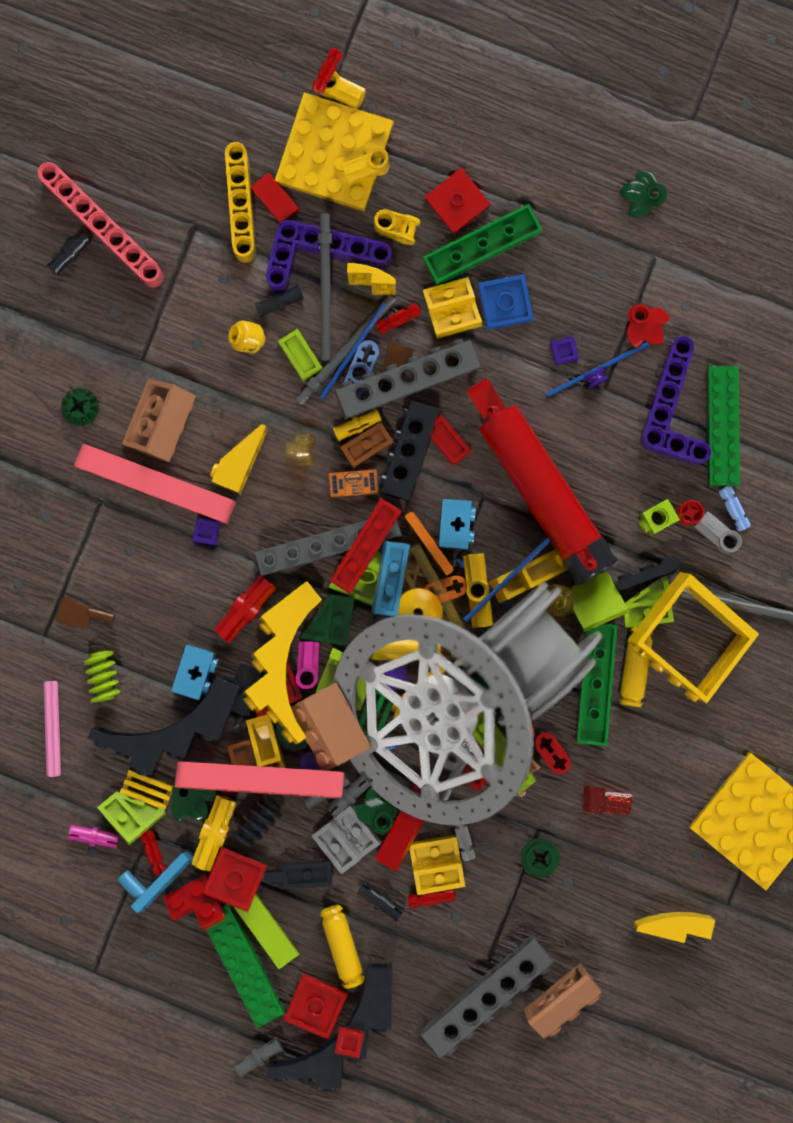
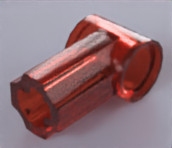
M593 786L584 787L582 811L597 814L610 812L630 815L632 809L631 793L607 791L605 788Z

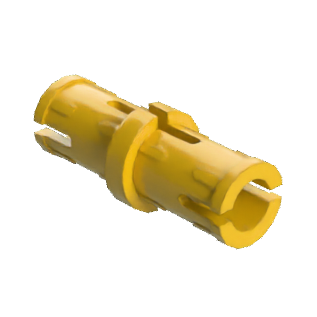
M374 409L359 417H351L352 420L332 428L338 441H341L356 433L362 434L363 430L380 422L382 423L377 409Z

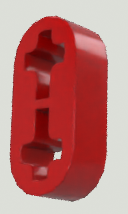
M539 733L534 740V746L554 773H566L571 766V761L566 752L551 733ZM542 737L546 739L551 738L549 745L552 751L550 753L545 747L540 748L539 745L542 743L540 739ZM556 754L560 759L565 758L563 769L553 767L556 762L552 755Z

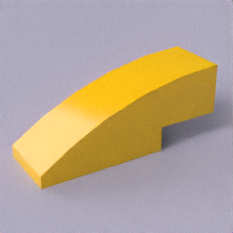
M553 550L529 562L495 596L500 604L567 570L556 550ZM512 571L490 581L489 584L492 590Z
M268 715L246 720L257 766L286 768L272 720Z
M670 912L636 920L633 922V927L638 932L685 943L687 934L711 939L715 919L710 915L693 912Z

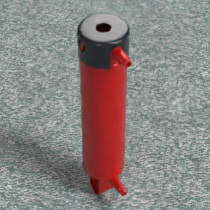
M487 377L468 389L469 397L486 422L479 428L480 433L560 556L564 567L574 579L575 584L581 585L615 564L617 557L614 556L608 543L596 529L518 405H513L507 409Z

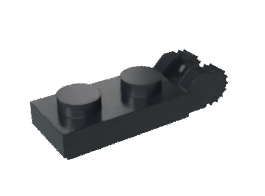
M676 557L665 558L657 567L650 564L640 568V573L632 576L629 572L617 577L618 581L614 585L618 592L621 593L675 572L680 563Z
M244 663L239 664L234 680L243 683L233 708V712L239 713L233 726V732L235 733L240 732L244 718L250 710L243 700L246 697L243 693L259 681L263 674V671L259 673L255 667Z

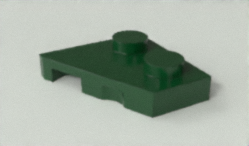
M330 594L320 611L313 618V621L303 632L301 639L347 646L355 598Z

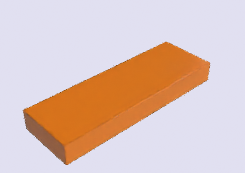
M411 511L405 516V520L444 575H449L454 571V568L414 512Z

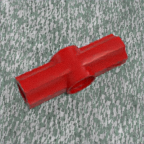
M260 575L245 594L242 593L229 608V613L220 621L214 631L225 641L231 643L246 624L249 625L261 611V606L277 588Z

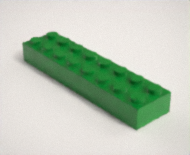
M527 204L423 256V262L435 285L438 286L540 235L543 229L531 206Z
M709 366L706 368V443L711 447V456L707 460V487H737L740 485L739 366Z
M602 624L584 632V639L597 631L602 634V638L587 655L588 658L593 657L596 660L595 665L580 680L575 742L579 744L607 746L617 637V625Z
M224 904L221 907L226 919L206 931L256 1028H259L283 1015L285 1009L232 906Z

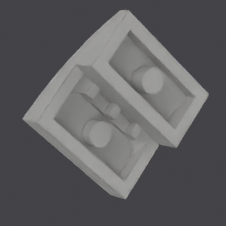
M350 804L336 818H332L312 835L313 839L340 874H343L359 862L362 857L382 842L370 825L359 821L354 804Z

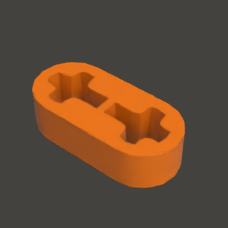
M452 576L430 583L424 588L429 591L431 587H434L435 590L444 589V593L437 596L442 603L464 595L467 591V583L461 576ZM453 580L463 583L460 593H456L455 590L447 592L446 587L452 586Z

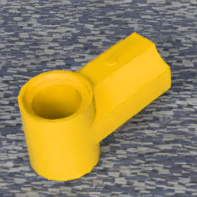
M335 71L330 80L335 85L333 87H326L322 96L327 99H336L352 108L358 109L364 99L366 89L339 77Z
M374 147L368 154L345 162L341 166L348 184L351 185L374 175L381 176L386 174L390 164L386 150L381 147ZM376 158L384 159L381 165H374L372 163Z

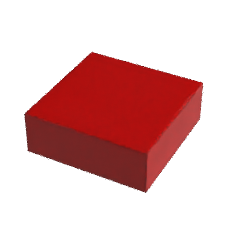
M340 1026L335 1054L359 1058L364 1031Z

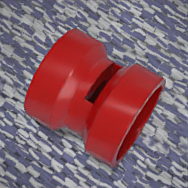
M688 500L680 504L676 509V514L680 519L678 522L685 526L700 522L704 516L702 504L696 500Z

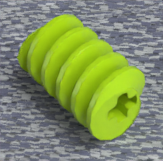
M113 651L85 655L90 656V658L84 661V665L91 666L90 669L85 671V674L93 675L92 678L87 680V684L95 685V687L88 691L91 694H96V697L92 698L90 703L115 699L114 696L120 693V689L112 687L119 683V680L111 679V676L115 675L117 671L109 669V667L116 664L115 661L108 660V657L114 654Z

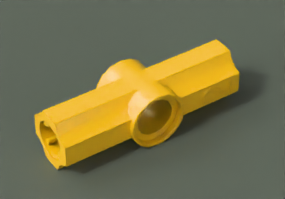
M484 553L463 556L467 583L466 593L469 598L470 612L490 592ZM475 584L482 585L485 590L484 595H474L472 586ZM490 600L471 618L472 628L493 625Z
M219 794L216 796L209 818H206L200 832V842L191 865L211 872L219 849L223 846L227 837L228 825L237 801Z

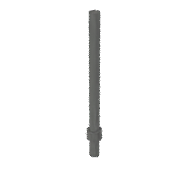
M320 214L318 244H320L322 360H331L330 244H332V233H330V214Z
M389 295L383 301L387 305L378 317V319L376 320V322L379 321L396 302V299L393 296ZM379 307L315 378L312 377L306 383L307 387L295 399L299 405L303 406L313 393L317 394L323 387L322 383L347 357Z
M685 589L680 594L681 598L698 601ZM715 595L729 608L793 621L792 611Z

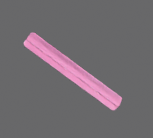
M46 681L44 682L46 774L48 777H57L61 775L58 682Z

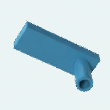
M384 541L378 551L381 552L382 556L372 606L374 614L398 615L410 548L409 544Z
M189 852L181 853L147 890L129 870L124 872L117 881L136 900L131 905L136 913L144 912L193 861V856Z

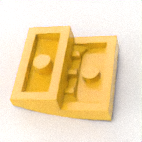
M347 264L349 285H369L372 288V295L396 296V279L391 275L367 265Z
M468 277L423 290L437 339L482 326V320L475 302V295Z
M456 834L412 843L409 849L417 895L465 887Z

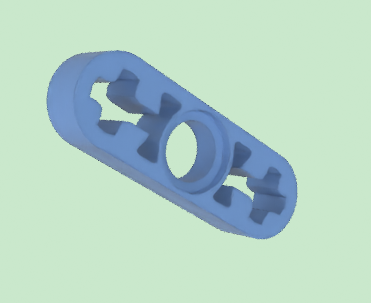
M367 340L359 345L344 382L351 380L354 384L362 381L354 379L352 375L356 368H363L366 374L373 372L379 357V348L375 342ZM368 347H372V352L375 353L374 356L369 355L367 359V364H371L370 367L364 363L357 362L358 359L363 362L365 354L362 350H367ZM365 389L356 390L355 394L359 400H361Z

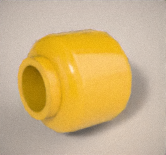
M244 320L238 321L230 328L228 333V339L233 349L239 352L254 354L265 343L263 329L257 323Z

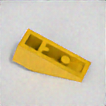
M261 424L220 460L219 464L215 463L210 474L213 477L212 482L241 495L268 432L267 426Z

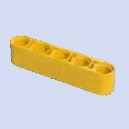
M233 142L225 149L232 248L240 262L248 263L256 256L249 159L243 144ZM235 153L243 154L239 160L231 159ZM237 176L245 178L241 183L233 182ZM237 200H246V204L244 206H235ZM246 222L248 227L245 230H238V224ZM241 246H250V250L247 253L242 254L238 252Z

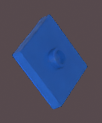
M525 274L478 283L487 331L534 321Z

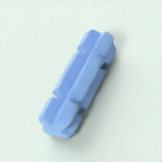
M732 486L720 489L719 494L722 500L725 499L726 502L724 504L732 520L735 519L736 522L734 524L737 530L743 531L749 528L750 522L747 517H744L745 512L738 498L734 497L733 494L735 492Z

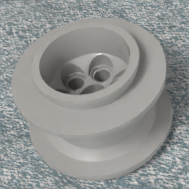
M545 581L525 596L478 638L500 658L514 677L525 699L531 721L559 701L592 669L596 660L593 657L588 658L587 655L602 638V634L597 631L576 644L546 611L548 605L562 590L556 587L549 592L547 590L548 584ZM461 656L454 662L457 667L461 665L464 668L462 672L467 676L476 670ZM503 713L498 719V723L501 726L506 724Z

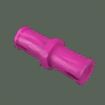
M73 824L70 827V835L68 836V840L89 843V846L92 847L101 845L117 849L118 838H120L119 833L99 830V827L91 829Z

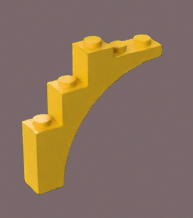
M307 581L260 617V628L267 636L271 634L273 638L251 655L254 659L251 663L259 673L263 671L266 675L243 693L246 696L243 700L251 710L256 709L259 712L264 707H267L268 711L266 714L274 724L279 722L284 729L281 731L283 736L289 743L293 741L295 744H299L306 736L296 722L289 704L286 689V662L291 642L298 627L307 614L322 601Z

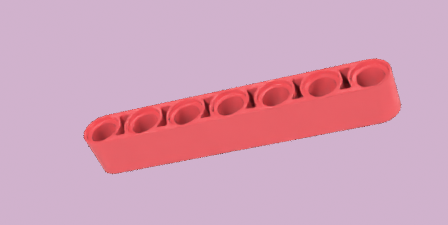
M51 162L40 165L38 177L46 188L136 276L152 288L158 287L163 283L164 274L158 264L59 167ZM50 173H56L52 180H47V176ZM67 189H73L71 195L63 196ZM89 205L87 212L80 213L82 206ZM99 222H106V226L103 229H96ZM116 238H123V242L120 245H113V241ZM133 254H140L138 261L130 262L129 260ZM150 270H156L157 274L154 278H146Z
M82 444L74 464L75 467L225 524H228L236 504L234 500L86 444Z
M177 762L175 787L326 798H342L344 773L336 771L196 762Z

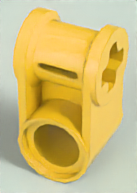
M383 209L375 215L374 230L381 237L396 240L406 245H414L415 231L421 221L411 215ZM382 219H387L391 225L385 228L381 227L378 222Z

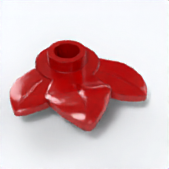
M644 304L632 306L628 312L630 324L626 331L630 344L635 348H638L643 341L653 345H661L664 340L661 325L670 320L667 312L662 308H649ZM641 313L643 315V319H636L635 314Z

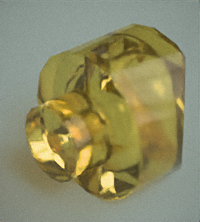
M296 434L295 442H286V458H295L296 466H315L314 457L309 452L315 443L314 434Z
M549 585L547 587L549 592L556 587H559L562 591L548 605L546 611L553 617L571 616L574 608L573 588L570 585Z

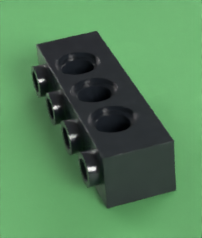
M412 400L410 406H405L402 414V420L405 421L402 429L398 428L394 442L397 445L395 451H390L387 465L390 466L387 474L383 473L379 484L383 495L408 503L411 502L431 442V436L435 429L434 424L440 414L438 408ZM415 423L421 424L423 426L422 431L418 434H412L409 431L411 425ZM406 446L415 448V453L410 457L402 454V450ZM400 468L408 471L406 478L402 480L395 478V472Z

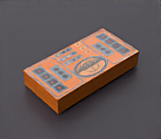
M376 469L329 473L331 498L378 494Z

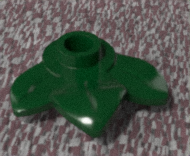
M638 171L636 173V182L625 184L619 191L624 199L632 203L628 216L633 218L648 215L653 207L662 205L667 198L665 186L657 183L654 175L647 171ZM653 191L659 192L657 197L650 196Z
M174 784L172 787L174 801L171 805V812L174 818L181 822L188 815L196 821H205L208 817L206 802L216 798V790L188 789V795L182 796L179 793L181 788L175 787Z
M373 786L368 789L365 795V804L355 806L356 816L359 821L370 825L371 829L378 834L388 833L394 823L393 819L400 812V809L381 797L373 789ZM380 817L384 818V824L382 826H379L377 824V820Z

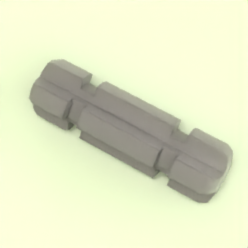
M454 825L456 826L455 833L459 847L462 848L461 855L463 860L469 861L474 859L475 853L474 849L471 848L472 842L467 825Z

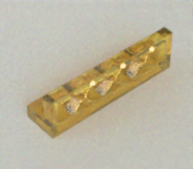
M418 544L410 548L408 556L414 554L418 561L416 571L405 570V578L411 589L417 588L415 586L417 575L426 577L430 583L428 590L431 591V588L433 589L442 605V609H444L447 615H443L442 618L448 619L452 624L466 630L422 546ZM420 567L424 574L419 572ZM408 572L415 574L413 580Z

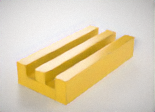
M132 769L128 770L120 793L166 810L172 796L173 785L150 776L139 775ZM132 777L168 790L167 794L131 781ZM131 786L133 788L139 789L156 797L164 799V802H160L158 800L147 797L135 791L129 790L128 787Z

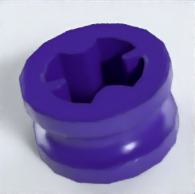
M603 368L594 371L584 378L585 381L590 383L589 389L609 379L608 376H604L603 372L605 370Z

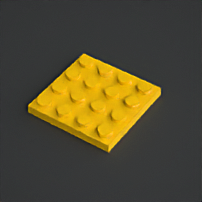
M304 93L275 178L276 182L279 185L365 212L377 175L349 185L341 164L368 154L374 147L386 149L394 124L393 120ZM376 158L372 163L380 165L382 158Z
M748 752L690 824L689 828L764 890H767L793 858V787L752 753Z

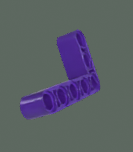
M285 220L279 224L266 272L267 283L273 292L281 293L288 288L297 250L320 255L318 240L313 244L306 242L308 236L314 235L318 238L320 227L291 220ZM287 230L295 232L291 238L283 237V233ZM330 230L332 241L341 243V246L337 249L330 248V258L367 265L376 269H385L390 265L392 256L391 248L388 244ZM360 246L364 249V252L356 255L352 252V249ZM377 252H385L387 257L384 260H378L375 258V254ZM280 253L289 254V258L285 261L277 259ZM276 275L284 277L283 281L279 284L271 282L272 278Z
M679 336L669 346L640 436V444L647 451L697 466L706 462L711 456V447L708 443L668 430L694 351L693 340L688 336ZM676 344L684 345L686 353H679L676 349ZM669 367H677L679 376L671 375ZM662 389H669L672 392V398H664ZM655 411L664 413L665 420L663 422L656 420L654 416ZM648 433H653L657 436V444L649 443L647 439ZM672 440L680 444L679 452L671 449L670 442ZM694 448L702 450V459H697L694 456Z

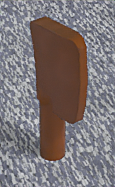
M390 342L381 373L384 372L383 368L389 365L396 364L397 367L405 365V360L412 357L413 350L409 347ZM385 380L378 382V388L382 392L387 383Z
M63 597L56 614L58 622L75 627H88L91 618L113 623L115 619L114 613L94 609L68 597Z

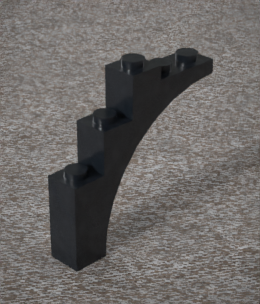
M219 675L216 677L208 695L199 706L186 718L169 727L153 732L127 733L96 726L91 729L87 739L94 741L93 744L103 749L109 747L116 750L115 753L121 757H132L129 767L134 768V772L139 775L151 776L157 771L165 751H168L167 755L176 759L185 758L189 755L198 733L201 734L200 737L210 742L218 741L223 736L243 683L224 675Z
M392 963L367 964L366 982L360 1001L351 1018L343 1026L364 1031L359 1058L335 1054L337 1033L324 1045L307 1054L290 1059L269 1061L267 1078H273L277 1082L287 1081L288 1078H298V1081L309 1082L312 1081V1078H317V1089H322L324 1092H334L337 1089H341L342 1059H347L349 1062H360L362 1059H366L367 1029H372L373 1032H385L386 1029H391Z

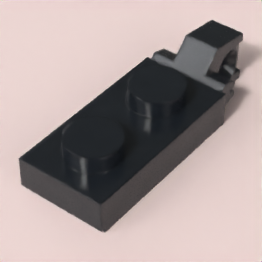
M330 860L283 863L276 865L277 870L265 871L264 873L265 883L277 882L278 888L283 889L332 886Z

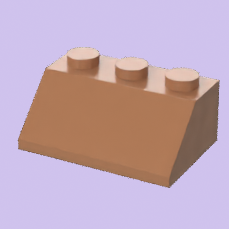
M148 379L122 445L169 462L175 452V446L180 434L184 430L188 414L193 408L196 395L176 385Z
M337 683L291 706L295 720L305 734V740L323 771L330 770L371 748Z
M578 964L526 1006L524 1012L528 1023L545 1039L548 1035L552 1037L557 1034L561 1029V1025L567 1020H574L580 1014L579 1010L585 1005L590 1006L594 1004L602 992L584 967Z

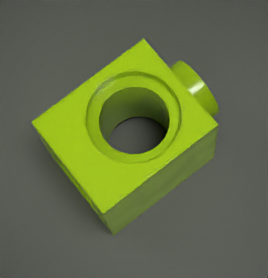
M668 499L639 514V524L645 533L648 532L650 536L680 520ZM654 512L662 516V523L660 525L652 522L651 516Z

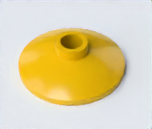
M421 588L412 589L405 592L400 598L397 616L414 615V610L420 608L423 611V616L438 619L443 617L440 600L429 590Z

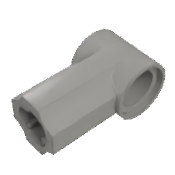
M708 511L700 522H697L694 526L698 532L712 542L718 551L723 554L737 551L742 544L741 536L737 532L731 531ZM725 536L733 539L734 545L731 549L725 547L723 543Z

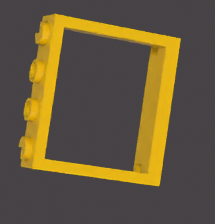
M680 572L628 639V642L634 646L632 650L642 658L646 656L651 661L650 666L660 673L665 672L669 676L667 680L671 684L685 689L686 692L684 694L694 702L699 700L708 703L759 634L691 574ZM684 589L737 634L697 688L644 643Z

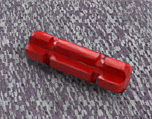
M336 48L330 49L327 55L328 59L324 60L317 74L318 77L315 78L312 84V90L318 94L324 93L327 87L326 83L330 82L337 68L336 65L339 64L342 58V52Z
M413 303L407 306L406 310L403 308L387 316L386 320L383 318L377 321L376 327L380 334H384L389 331V328L394 329L408 322L410 318L414 319L420 316L421 311L418 305Z
M148 829L140 836V839L145 844L143 847L150 865H153V868H151L155 877H158L167 868L165 862L162 863L163 857L157 841L153 839L155 838L153 830Z
M450 889L417 895V893L408 895V904L413 909L420 907L419 905L424 907L441 904L442 901H446V903L452 902L456 899L455 891Z

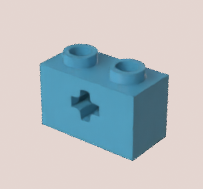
M442 500L439 549L467 551L468 545H473L474 531L469 530L470 521H475L476 507H471L472 501ZM456 519H460V524H464V527H461L459 531H455V527L451 526V523H454Z
M186 645L171 691L197 700H201L203 695L207 696L211 687V682H208L210 674L215 673L219 659H215L217 653ZM199 667V672L202 673V676L194 679L195 675L191 673V670Z

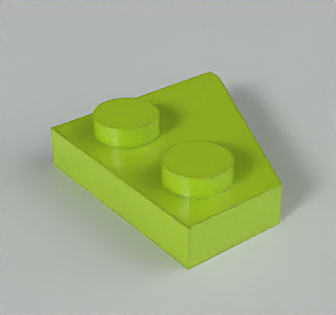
M668 576L661 577L624 602L628 608V613L623 615L624 628L638 627L669 587ZM672 606L658 624L674 622Z
M117 791L97 807L128 845L133 843L166 814L161 808L157 809L149 806L143 801L131 799Z

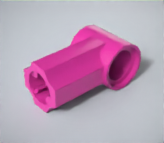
M299 642L296 682L303 689L309 690L318 684L320 643ZM311 672L314 675L313 683L307 686L302 684V674Z

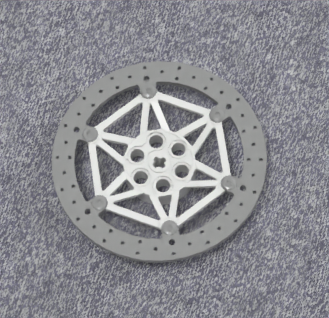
M401 615L384 619L365 629L348 645L338 663L333 684H338L358 722L356 713L357 683L359 677L366 681L368 733L365 737L371 748L350 760L357 771L364 776L365 781H368L381 797L407 814L428 822L443 825H464L484 820L499 812L513 799L520 790L529 771L533 749L532 725L525 699L518 684L504 663L487 645L455 624L423 615ZM404 640L418 641V650L375 667L369 661V658L377 650L388 644ZM437 645L455 652L468 661L484 677L491 688L485 690L437 652ZM416 659L420 660L417 684L383 674ZM438 665H440L443 669H445L457 680L442 675ZM429 667L433 673V675L428 676ZM386 684L401 689H405L406 693L404 694L403 698L396 694ZM462 684H464L467 688L474 692L475 695L470 694ZM375 688L400 709V714L379 732L376 730ZM498 706L502 709L507 729V752L502 768L494 763V708ZM481 711L485 712V756L472 735L477 724V715ZM400 723L407 735L383 738ZM465 740H467L475 757L461 746ZM415 742L419 746L422 777L385 747ZM376 751L419 786L421 794L410 790L394 779L379 764L372 752ZM429 751L439 754L432 775ZM450 751L454 752L476 770L443 782L438 781ZM483 777L491 784L488 789L471 798L453 801L440 799V791Z

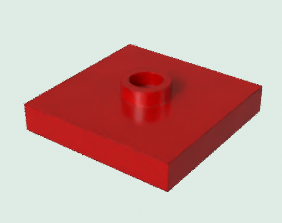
M462 168L424 196L425 201L453 235L491 206L490 202Z
M222 847L202 894L248 913L267 865Z
M303 973L284 1021L329 1040L348 992Z

